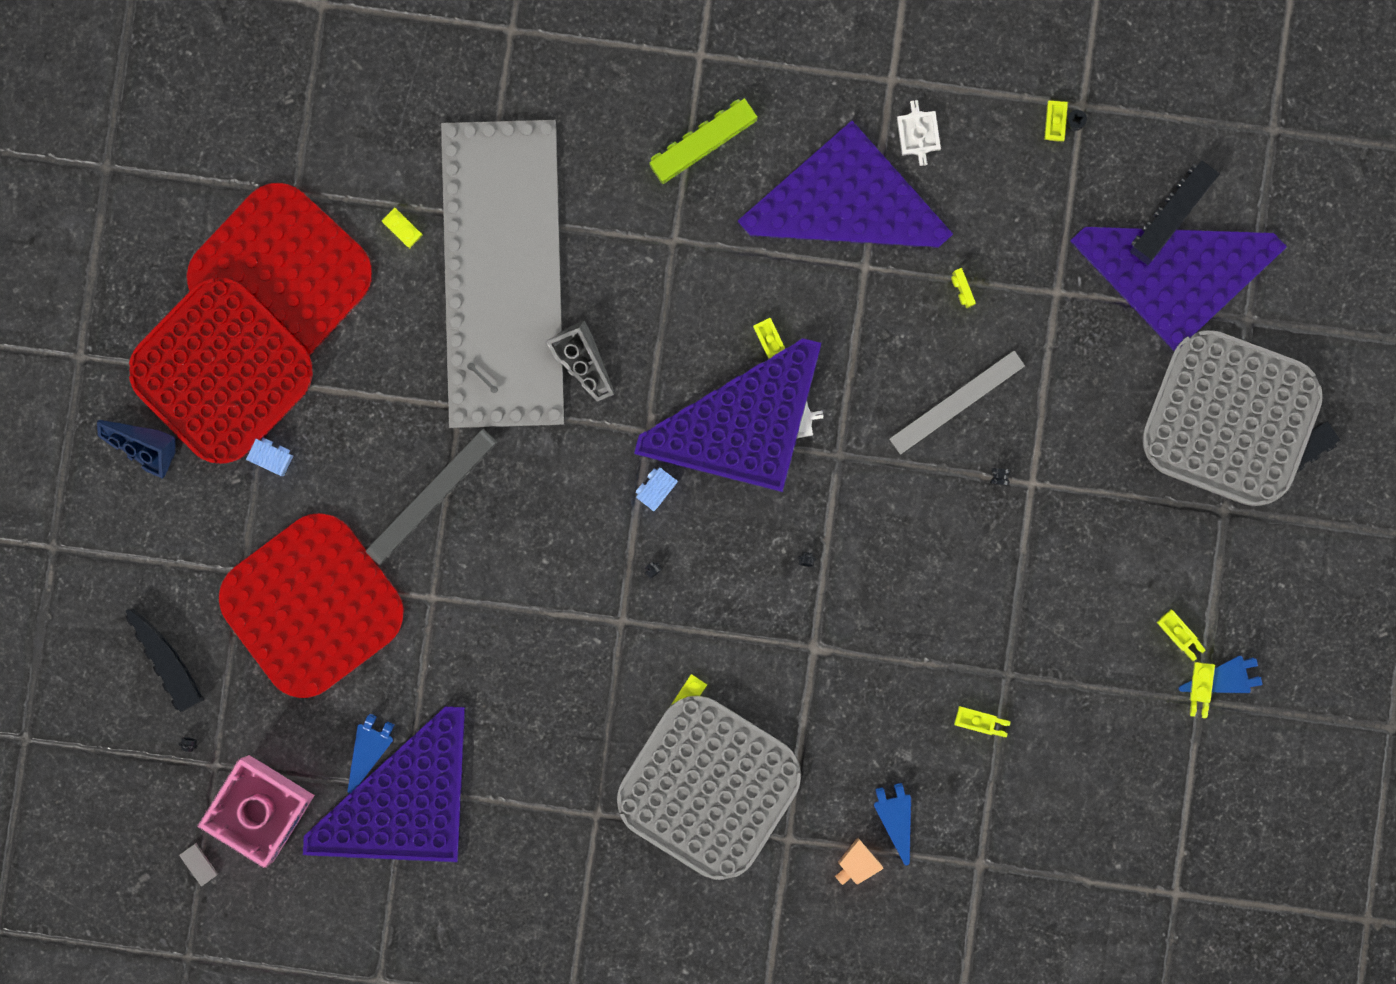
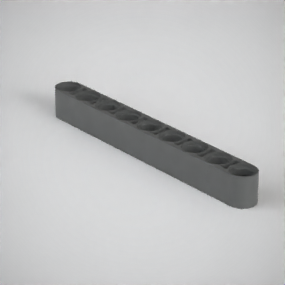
M482 429L366 550V553L378 565H381L498 442L485 429Z

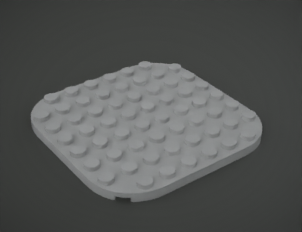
M1200 331L1191 338L1189 336L1185 338L1172 355L1143 431L1145 454L1156 469L1173 478L1245 505L1262 506L1272 503L1287 492L1294 480L1322 405L1321 385H1319L1314 372L1302 362L1218 331Z
M689 696L678 700L666 710L623 778L617 795L618 810L623 822L631 831L703 876L717 880L737 877L753 864L794 799L801 780L800 766L792 750L783 742L711 698Z

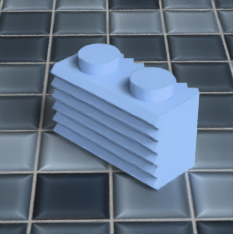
M266 438L261 440L255 439L246 460L275 474L284 476L293 458V455L289 454L290 450L283 446L276 448L272 446L273 442Z
M660 467L658 470L654 468L648 475L650 480L647 484L644 485L642 483L636 490L638 494L636 498L654 512L678 482Z

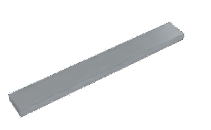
M1015 351L1011 352L889 440L898 453L902 454L1025 367Z

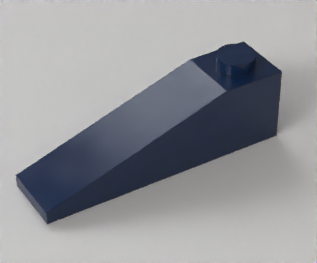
M104 420L97 421L98 437L116 450L119 448L128 454L127 458L131 461L135 459L141 463V468L146 472L162 479L165 477L176 452L175 437L159 430Z

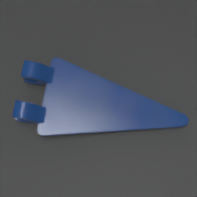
M1237 656L1214 668L1212 692L1250 693V687L1263 685L1261 677L1257 676L1248 679L1246 668L1258 666L1257 659L1249 658L1243 660L1242 656ZM1192 680L1181 685L1179 691L1191 692Z
M369 714L364 725H358L348 785L349 794L359 786L393 742V737L389 735L395 724L387 721L382 732H379L372 728L377 716Z
M902 783L894 784L897 797L886 799L883 787L877 788L875 790L878 801L874 803V807L903 863L909 865L911 796L909 794L905 795Z

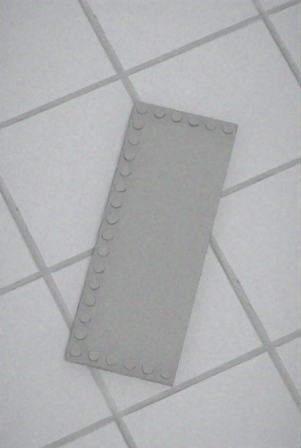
M556 120L441 123L449 428L564 425L563 364L554 358L546 343L547 340L562 332ZM469 363H474L475 368L493 386H497L498 391L496 393H492L491 388L478 375L467 368Z

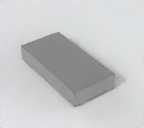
M197 843L179 855L201 886L218 875Z

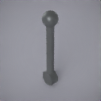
M474 363L467 365L469 370L478 375L491 388L492 393L498 391L497 386H493L475 368Z

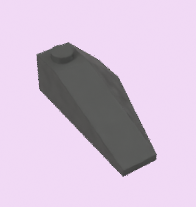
M585 320L566 328L546 341L554 358L559 363L561 362L568 369V372L582 383L581 386L597 402L615 394L594 338Z

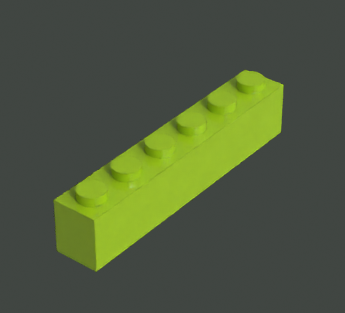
M745 98L741 101L737 99L730 104L731 108L716 113L714 115L715 119L710 122L708 120L698 126L699 129L694 133L692 131L688 132L682 137L684 140L678 144L676 142L670 144L666 152L663 154L659 152L651 158L652 161L649 162L650 167L662 184L757 121L756 114Z

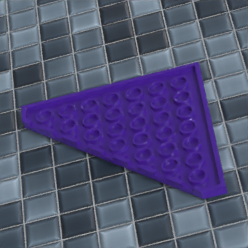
M853 121L849 122L738 220V223L750 236L757 237L766 236L773 238L939 248L953 235Z
M1084 227L1070 240L1173 351L1176 350L1177 346L1188 336L1191 338L1287 248L1274 233L1176 230L1148 266L1130 253L1133 248L1131 245L1137 235L1141 237L1144 234L1142 229Z
M807 339L797 341L789 348L775 354L767 361L753 367L745 374L738 376L723 387L709 393L701 400L679 411V413L640 434L634 454L783 492L822 343Z
M444 707L304 835L303 855L458 862L465 707Z

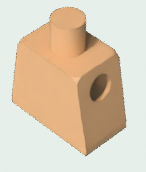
M857 838L838 861L843 870L835 877L842 885L850 878L856 884H859L881 871L883 866L861 840Z

